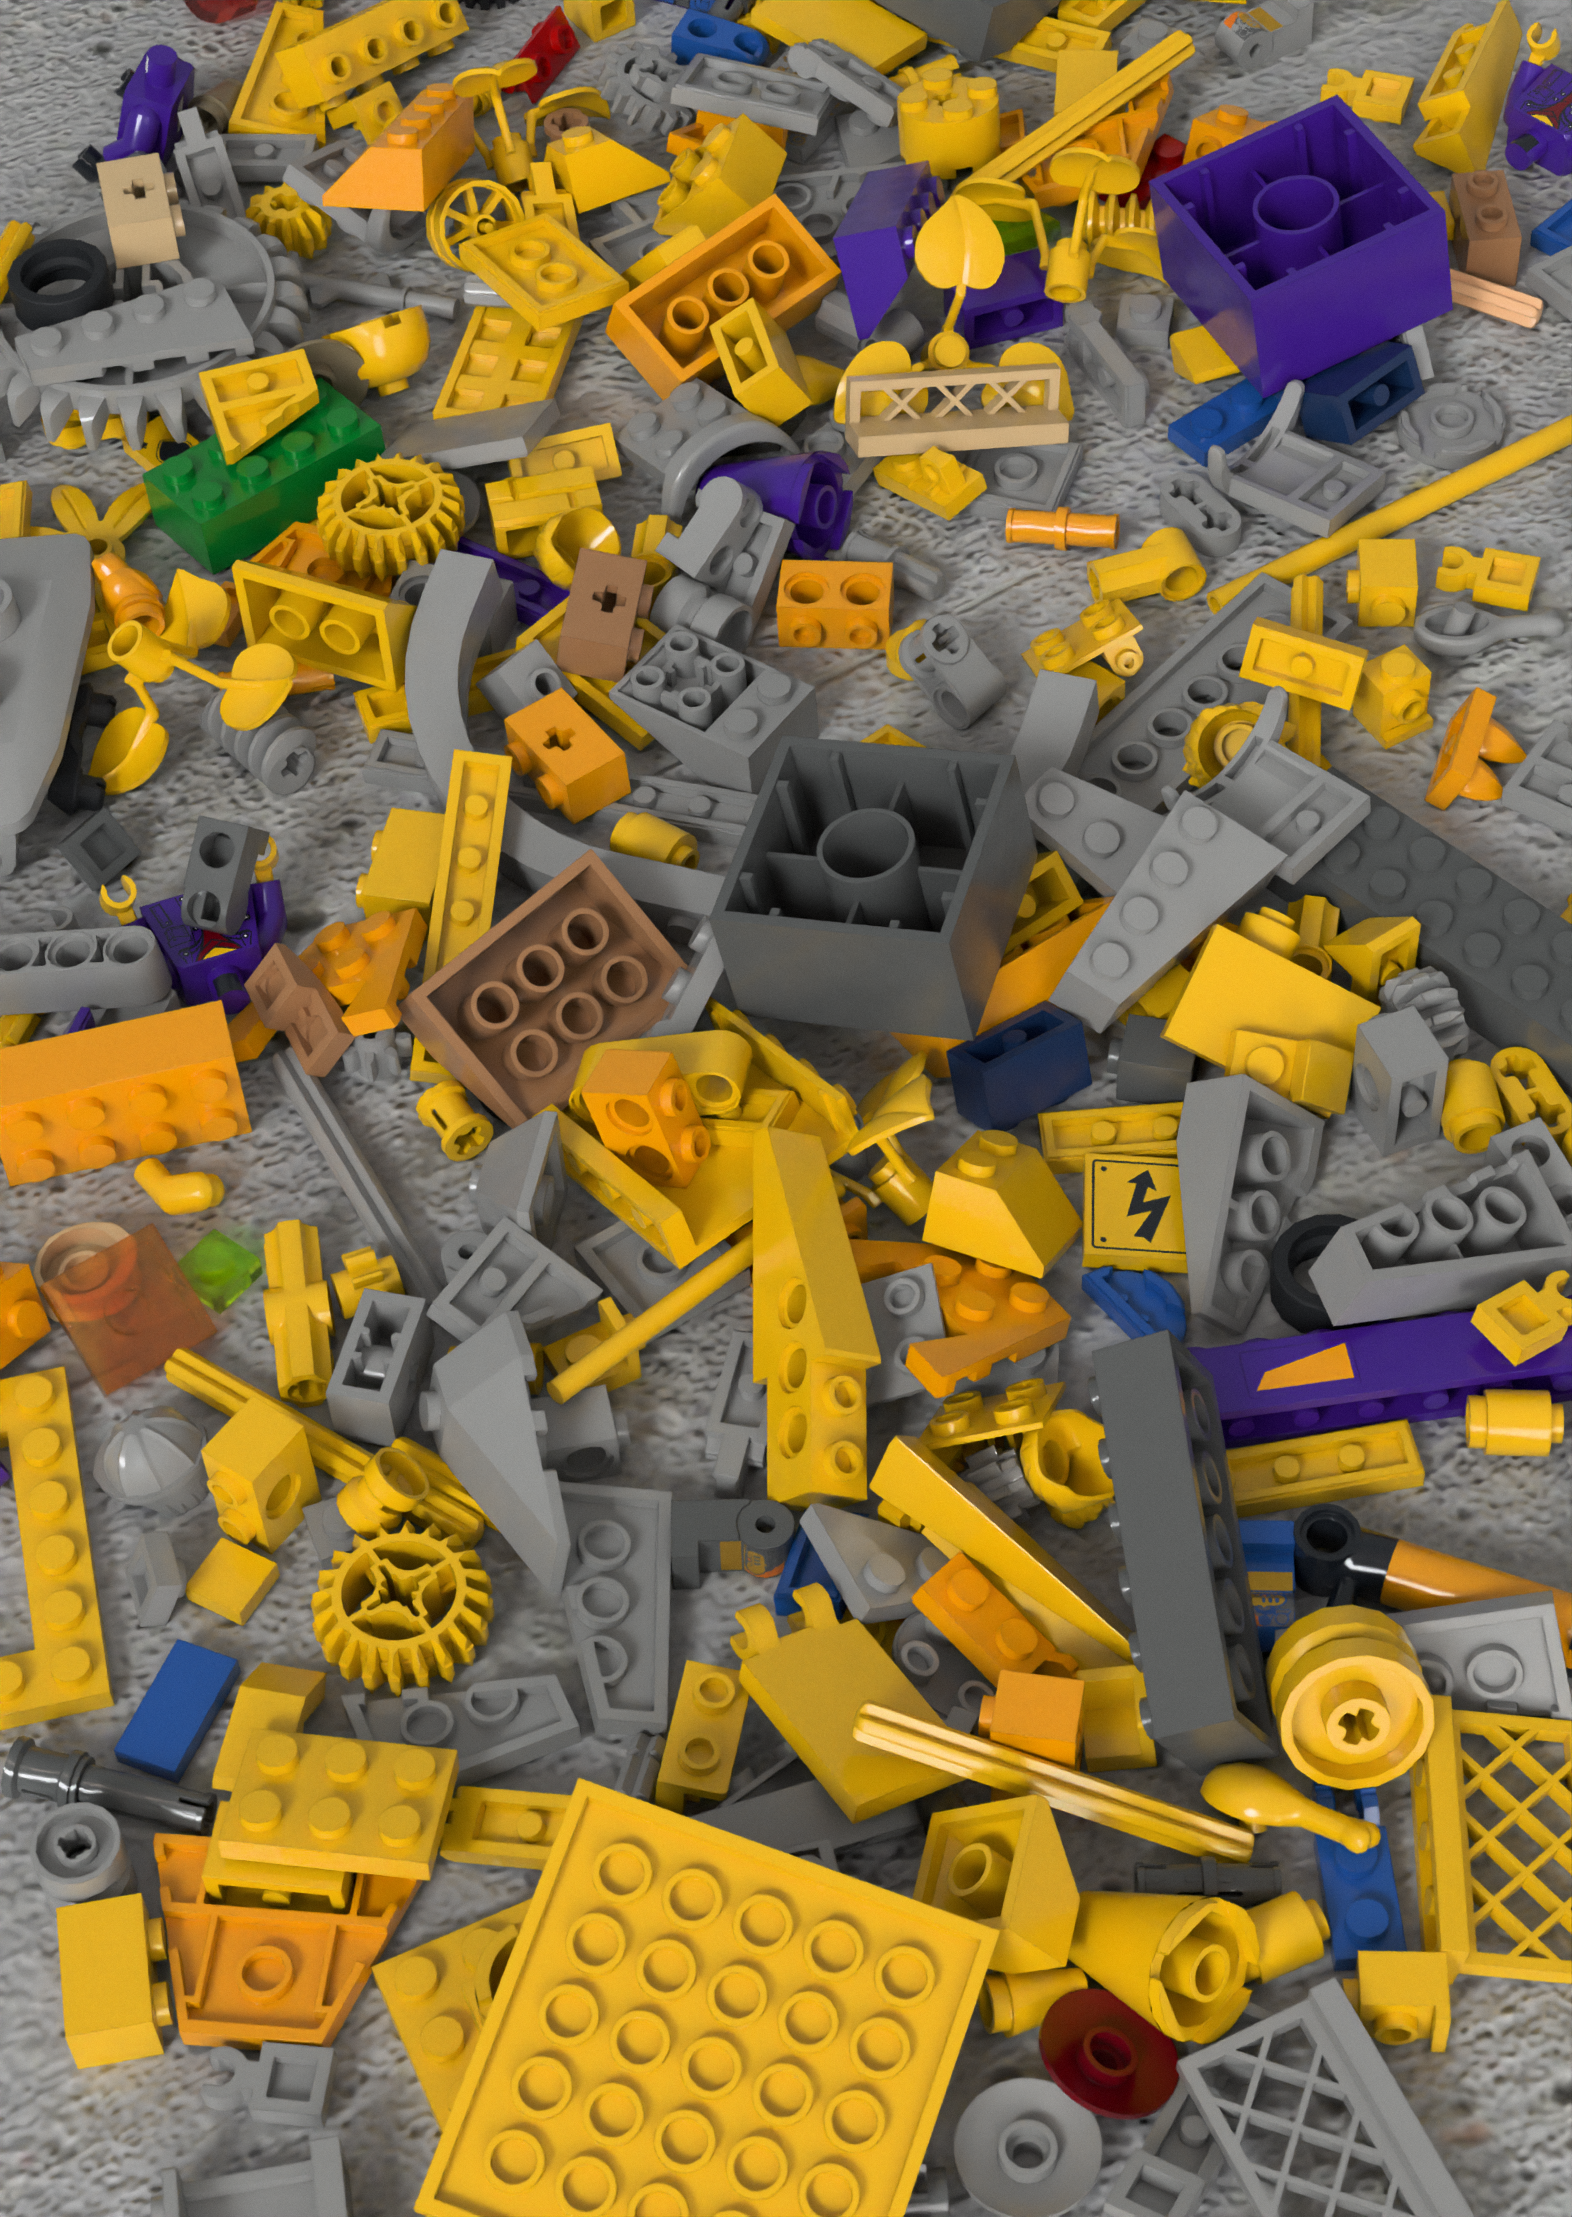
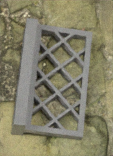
M1336 1977L1310 1988L1307 1999L1177 2061L1176 2070L1257 2217H1280L1278 2208L1284 2189L1328 2203L1324 2217H1333L1336 2206L1368 2217H1475ZM1300 2026L1315 2051L1309 2073L1266 2060L1272 2039ZM1261 2045L1258 2057L1244 2053ZM1221 2063L1252 2071L1253 2075L1244 2105L1213 2096L1201 2073ZM1321 2063L1331 2081L1317 2076ZM1261 2075L1304 2088L1295 2122L1252 2109ZM1312 2091L1342 2100L1352 2115L1346 2139L1303 2125ZM1224 2116L1239 2120L1235 2135ZM1247 2123L1290 2137L1280 2171L1248 2160L1241 2148ZM1358 2128L1369 2146L1354 2142ZM1298 2140L1342 2154L1332 2188L1289 2175ZM1349 2157L1381 2166L1390 2182L1384 2205L1340 2191ZM1260 2181L1276 2186L1272 2201ZM1396 2194L1407 2213L1392 2208Z

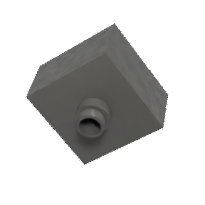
M782 735L709 918L738 1010L745 1016L974 1041L1038 856L1016 756Z

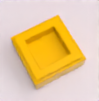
M221 1537L186 1584L185 1592L189 1601L244 1626L279 1578L280 1573L277 1563Z

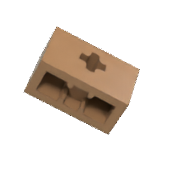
M1477 170L1469 173L1452 174L1449 207L1455 222L1454 238L1451 242L1459 271L1505 287L1516 286L1522 235L1504 170Z
M580 548L560 633L556 665L562 672L618 683L625 676L627 662H639L645 629L635 628L637 617L648 619L654 591L653 585L644 584L646 560Z

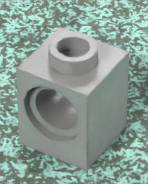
M606 1384L584 1388L562 1405L556 1403L551 1396L531 1399L532 1411L545 1410L548 1432L545 1436L547 1447L546 1469L554 1468L557 1471L559 1481L581 1483L623 1474L619 1448L631 1446L624 1408L611 1410Z

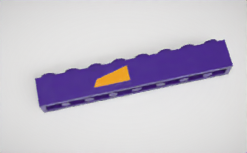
M1569 1295L1565 1298L1572 1299V1295ZM1447 1311L1435 1317L1400 1322L1383 1320L1364 1327L1335 1331L1331 1329H1318L1306 1335L1270 1340L1267 1338H1253L1241 1344L1212 1348H1187L1213 1375L1226 1449L1283 1441L1408 1419L1409 1423L1465 1416L1467 1396L1483 1395L1484 1389L1549 1390L1551 1403L1572 1401V1325L1568 1326L1561 1342L1514 1366L1470 1322L1475 1311L1465 1313Z

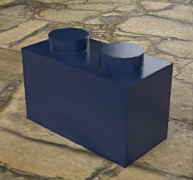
M1385 341L1313 375L1303 382L1305 392L1299 414L1306 438L1353 445L1425 393L1412 345Z
M1046 1000L977 1035L974 1041H965L946 1051L957 1112L983 1130L1009 1131L1018 1126L1021 1121L1050 1106L1065 1102L1069 1096L1092 1085L1082 1021Z

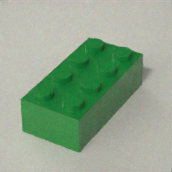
M320 377L315 380L318 387L319 403L236 463L226 465L217 435L214 433L205 441L177 456L168 458L159 466L142 474L155 525L211 574L215 575L233 565L236 560H242L270 544L295 521L308 523L317 518L318 497L322 496L325 492V482L337 479L338 469L353 470L356 459L365 463L375 461L377 453L381 455L386 450L381 425Z

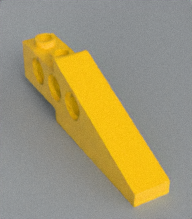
M766 1126L753 1132V1383L767 1385V1500L777 1501L789 1510L804 1512L811 1504L815 1503L841 1509L867 1500L866 1369L881 1364V1355L821 1137Z

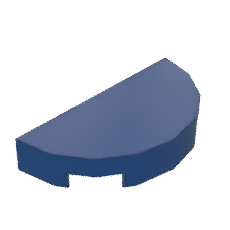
M1104 1266L1082 1275V1290L1131 1339L1168 1329L1182 1344L1184 1343L1187 1331L1185 1304L1170 1282L1150 1270H1143V1274L1132 1271L1113 1272L1112 1266Z

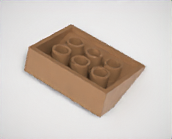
M589 849L410 993L397 1007L402 1013L401 1020L430 1055L513 1129L531 1119L532 1116L551 1103L561 1111L569 1105V1097L584 1051L591 1045L638 1039L644 1032L659 1022L669 1002L661 998L667 983L678 967L686 970L688 965L596 853Z

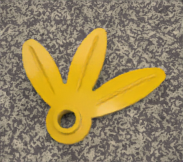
M141 483L133 486L117 497L108 508L102 521L98 520L92 501L83 491L71 485H59L52 489L51 504L56 518L67 533L48 527L30 526V537L75 533L84 536L88 540L94 553V559H98L106 553L114 552L126 562V551L122 541L133 533L152 512L145 484Z

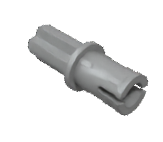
M858 529L857 532L853 531L844 543L842 549L844 561L893 562L894 585L902 587L926 600L937 599L940 591L946 585V578L940 569L911 556L908 548L904 545L896 544L891 546L861 529Z

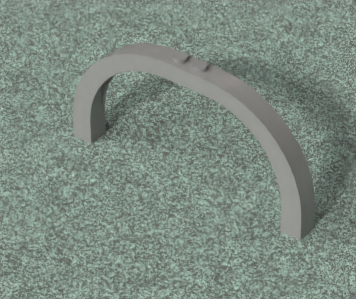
M440 549L411 624L405 662V693L409 721L428 780L445 812L454 749L475 752L471 744L468 724V700L472 673L503 590L493 559ZM1043 669L1039 670L1021 727L1008 754L1016 756L1024 792L1050 766L1077 777L1099 715L1097 680ZM509 797L507 798L498 871L510 881L532 894H535L589 849H592L661 934H666L677 942L688 944L702 918L705 915L710 917L726 876L617 853L584 844L544 825L521 809Z

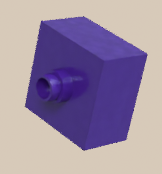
M1338 95L1149 181L1164 280L1263 398L1285 389L1292 380L1298 379L1302 381L1453 310L1445 210Z

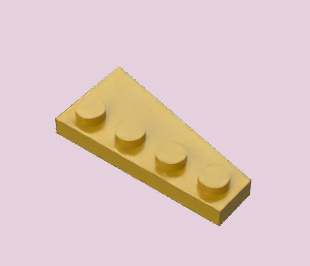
M276 1L230 117L228 134H317L319 149L326 146L325 111L321 112L318 104L299 110L274 54L323 30L324 11Z

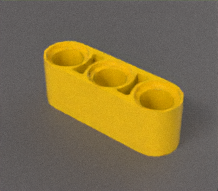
M711 1030L591 1045L584 1051L569 1097L570 1109L582 1121L595 1125L581 1090L606 1049L673 1052L682 1076L689 1085L690 1095L699 1116L732 1111L738 1106L753 1056L752 1048L747 1040L739 1034L728 1030Z

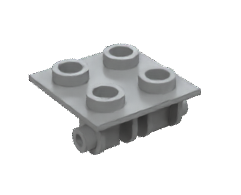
M932 1263L861 1284L881 1355V1364L866 1369V1408L885 1402H893L905 1396L910 1397L927 1390L906 1368L905 1361L910 1343L947 1338Z

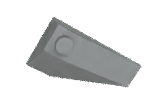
M1246 1074L1187 1083L1176 1140L1191 1314L1233 1336L1244 1334L1270 1277L1268 1259L1279 1236L1293 1225L1288 1216L1297 1197L1307 1196L1314 1182L1325 1122Z

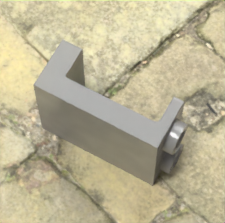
M337 2135L309 2140L311 2160L194 2181H182L176 2166L161 2169L163 2195L151 2197V2217H354L349 2167L340 2137Z

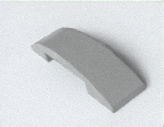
M1248 2002L1247 2007L1230 2030L1212 2043L1201 2045L1194 2042L1192 2054L1276 2013ZM1286 2032L1272 2039L1266 2060L1274 2062ZM1261 2045L1244 2053L1258 2057ZM1221 2063L1201 2073L1213 2096L1244 2105L1253 2075L1252 2071ZM1261 2075L1253 2106L1259 2096V2093L1265 2083L1267 2076ZM1181 2078L1142 2148L1135 2147L1105 2201L1104 2212L1114 2217H1194L1206 2198L1226 2159ZM1224 2116L1235 2135L1239 2120Z

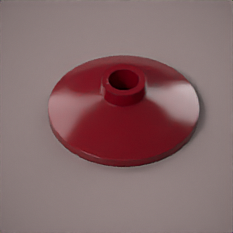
M1081 1989L1067 1993L1051 2005L1041 2022L1039 2049L1046 2070L1056 2085L1069 2098L1085 2109L1113 2119H1140L1160 2110L1174 2093L1179 2079V2074L1176 2070L1179 2059L1172 2039L1163 2034L1110 1991Z

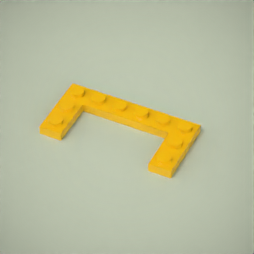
M64 1366L0 1379V1448L9 1447L35 1646L34 1650L0 1657V1731L115 1706L70 1385Z

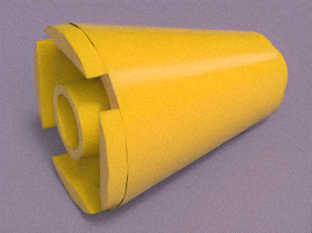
M1086 1890L1079 1893L1080 1903L1068 1959L1072 1963L1080 1967L1085 1973L1163 2034L1175 2041L1184 2043L1193 2041L1201 2045L1212 2043L1233 2027L1247 2007L1253 1991L1243 1987L1248 1963L1258 1966L1260 1956L1256 1926L1244 1908L1230 1903L1223 1898L1210 1896Z

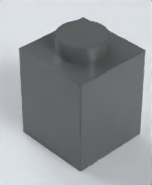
M1129 1014L1123 1038L1113 1036L1108 1054L1107 1073L1117 1074V1100L1142 1104L1184 1102L1187 1083L1196 1082L1200 1067V1057L1159 1037L1167 1020Z

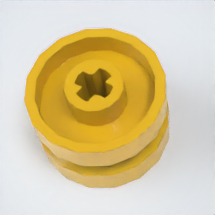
M1356 1605L1327 1607L1295 1621L1275 1642L1265 1667L1267 1693L1272 1711L1276 1716L1277 1729L1282 1746L1296 1769L1318 1784L1344 1790L1380 1786L1404 1774L1425 1753L1435 1728L1434 1703L1428 1684L1422 1675V1667L1416 1650L1402 1626L1377 1610Z

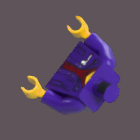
M1536 22L1531 25L1526 35L1531 50L1528 61H1521L1507 94L1503 115L1504 122L1508 127L1505 157L1508 163L1519 171H1523L1535 163L1557 176H1567L1572 173V74L1553 64H1550L1546 69L1542 68L1544 61L1551 60L1560 52L1561 43L1555 28L1551 38L1546 43L1538 44L1542 36V27L1540 22Z
M270 835L268 843L271 852L266 859L256 861L254 869L256 883L250 884L247 912L239 931L232 936L186 926L181 917L183 894L139 907L142 917L137 918L133 909L137 888L131 878L126 875L121 877L122 886L129 897L121 903L112 901L108 897L104 884H102L99 902L101 908L111 916H117L121 926H143L152 931L172 975L171 988L177 991L185 1005L196 1006L222 1000L225 1015L241 1012L250 1003V996L244 984L275 943H282L288 921L280 879L274 880L272 869L277 865L279 852L274 839Z

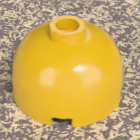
M422 305L384 315L345 330L344 328L321 337V339L343 342L358 352L365 363L358 370V376L360 380L369 379L368 389L377 387L380 397L410 388L407 377L423 368L429 357L431 345L429 327Z

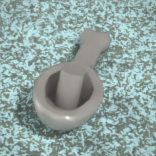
M1457 601L1454 605L1438 606L1421 613L1414 620L1413 633L1416 642L1430 653L1446 657H1464L1475 654L1500 640L1530 636L1559 637L1565 630V623L1560 618L1559 611L1554 608L1544 609L1534 614L1498 616L1474 607L1469 603Z

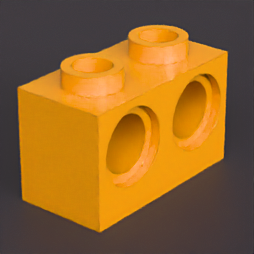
M782 560L776 604L779 647L886 650V642L892 635L894 613L893 562Z
M606 1049L581 1090L583 1099L604 1146L652 1186L687 1188L701 1163L706 1160L712 1144L709 1132L701 1121L690 1095L689 1085L682 1076L673 1052Z

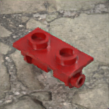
M560 5L556 6L543 22H539L534 26L532 36L513 58L533 59L537 66V73L523 83L501 88L503 92L511 94L513 92L526 91L531 103L536 104L581 47Z

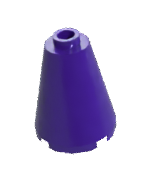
M814 451L712 466L699 479L695 492L696 497L698 489L703 490L709 481L722 476L735 479L755 490L761 498L764 512L784 518L795 524L785 552L804 560L827 561L829 558L824 555L829 549L839 550L849 529L853 508V491H843L842 474L850 475L848 465L839 454L827 451Z

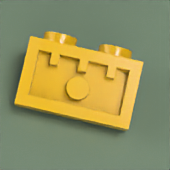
M686 1660L657 1779L656 1806L684 1815L687 1800L699 1803L701 1797L718 1801L726 1799L750 1699V1694L738 1680L739 1670Z

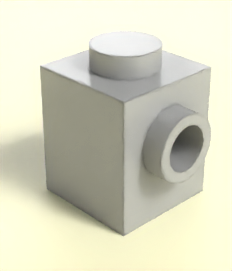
M538 639L513 653L476 683V686L503 722L505 718L561 687L571 698L578 694Z

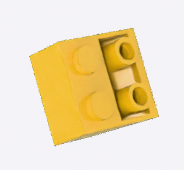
M744 113L727 126L724 123L716 125L706 136L701 146L694 151L690 148L685 149L672 163L670 172L673 176L670 184L663 190L657 200V205L660 206L652 228L660 235L674 236L690 225H697L707 240L773 194L787 152Z

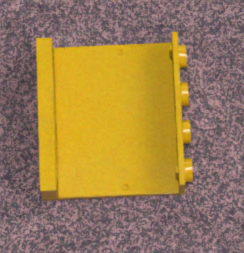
M710 996L705 1007L714 1030H728L737 1033L747 1040L752 1048L753 1056L744 1087L795 1091L801 1108L788 1130L820 1136L828 1165H831L847 1154L846 1148L858 1132L853 1118L858 1115L856 1111L857 1106L847 1090L838 1083L831 1086L819 1076L808 1060L801 1058L797 1061L786 1052L774 1035L770 1033L765 1036L753 1028L750 1021L740 1010L735 1009L731 1012ZM552 1103L532 1116L533 1118L543 1111L558 1113L566 1174L678 1269H682L753 1219V1148L712 1145L706 1160L701 1163L687 1188L657 1187L649 1184L604 1146L600 1135L587 1133Z

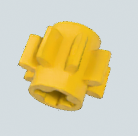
M370 1246L342 1254L341 1258L345 1270L330 1274L333 1290L344 1320L354 1317L364 1288L405 1295L392 1255L376 1259L375 1252Z

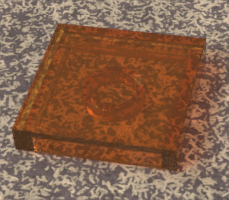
M154 1223L147 1225L45 1282L39 1288L104 1398L164 1365L167 1359L172 1357L176 1349L182 1347L192 1349L215 1336L218 1332Z

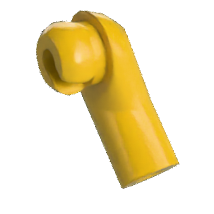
M153 1157L142 1161L134 1172V1179L154 1202L169 1215L178 1216L202 1212L208 1209V1207H216L224 1198V1184L220 1177L215 1174L195 1171L172 1175L160 1160Z

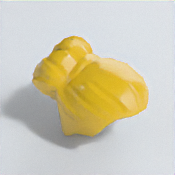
M588 505L578 506L548 519L536 538V547L533 550V554L539 563V568L549 580L561 589L570 591L580 548L620 555L621 542L614 525L602 512Z
M1077 1409L1055 1410L1052 1412L1044 1428L1026 1431L1020 1448V1461L1030 1489L1040 1500L1044 1501L1047 1510L1050 1512V1517L1058 1524H1065L1069 1528L1081 1529L1085 1523L1094 1521L1101 1515L1104 1509L1108 1508L1109 1503L1113 1502L1115 1494L1112 1479H1109L1105 1474L1098 1452V1441L1105 1438L1104 1426Z

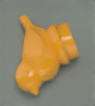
M114 552L106 553L98 559H94L91 564L94 569V577L101 586L102 604L105 611L113 618L116 629L126 621L136 620L157 636H160L165 628L166 602L163 601L162 593L146 573L129 567Z

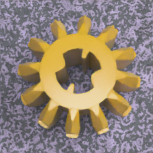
M285 182L281 187L277 188L265 186L264 194H256L250 197V207L245 210L246 218L259 223L262 234L277 237L285 246L287 253L295 251L298 252L299 257L312 259L314 250L327 248V238L332 235V217L317 206L303 201L298 196L297 191Z

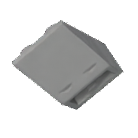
M675 624L609 691V698L706 784L713 787L759 794L782 735L817 738L819 736L816 690L814 686L678 624Z

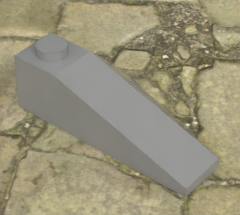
M505 1311L433 1364L430 1389L420 1394V1422L424 1431H432L439 1457L447 1464L451 1472L548 1592H560L563 1588L571 1540L557 1471L554 1468L546 1469L547 1447L545 1436L548 1432L545 1410L532 1411L531 1395L527 1382L535 1381L537 1377L534 1355L519 1311Z

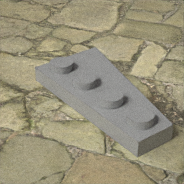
M217 273L202 278H195L152 294H145L124 303L102 310L91 311L86 315L48 327H41L33 332L14 337L17 354L34 387L103 377L107 367L123 366L133 368V372L155 369L154 360L186 356L187 364L210 361L209 352L235 349L236 357L255 354L253 338Z
M559 1481L571 1540L561 1594L595 1733L635 1736L643 1732L649 1737L659 1734L664 1738L668 1725L672 1491Z

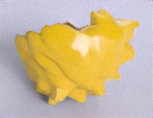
M1255 701L1240 704L1226 703L1224 705H1216L1213 708H1205L1201 711L1199 716L1191 723L1190 730L1184 738L1183 754L1186 764L1182 771L1190 774L1191 778L1188 780L1190 785L1200 789L1226 767L1250 735L1264 704H1259ZM1285 721L1278 743L1287 749L1289 748L1285 742L1295 736V724Z

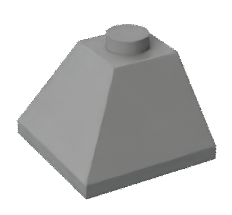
M543 1111L489 1143L483 1166H474L469 1183V1200L471 1203H477L481 1228L486 1235H489L501 1219L506 1216L547 1248L552 1249L568 1192L558 1113Z

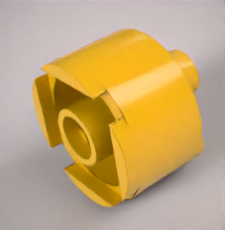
M935 68L925 71L922 74V81L907 87L899 93L897 98L899 150L901 160L905 159L906 165L928 160L932 176H939L940 179L956 178V169L972 167L973 174L1001 154L999 94L995 79L991 77L969 78L953 76L952 72L948 69Z

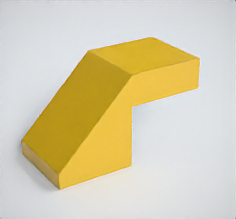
M261 1662L239 1687L213 1773L212 1788L233 1791L252 1728L303 1733L304 1722L325 1699L327 1673Z

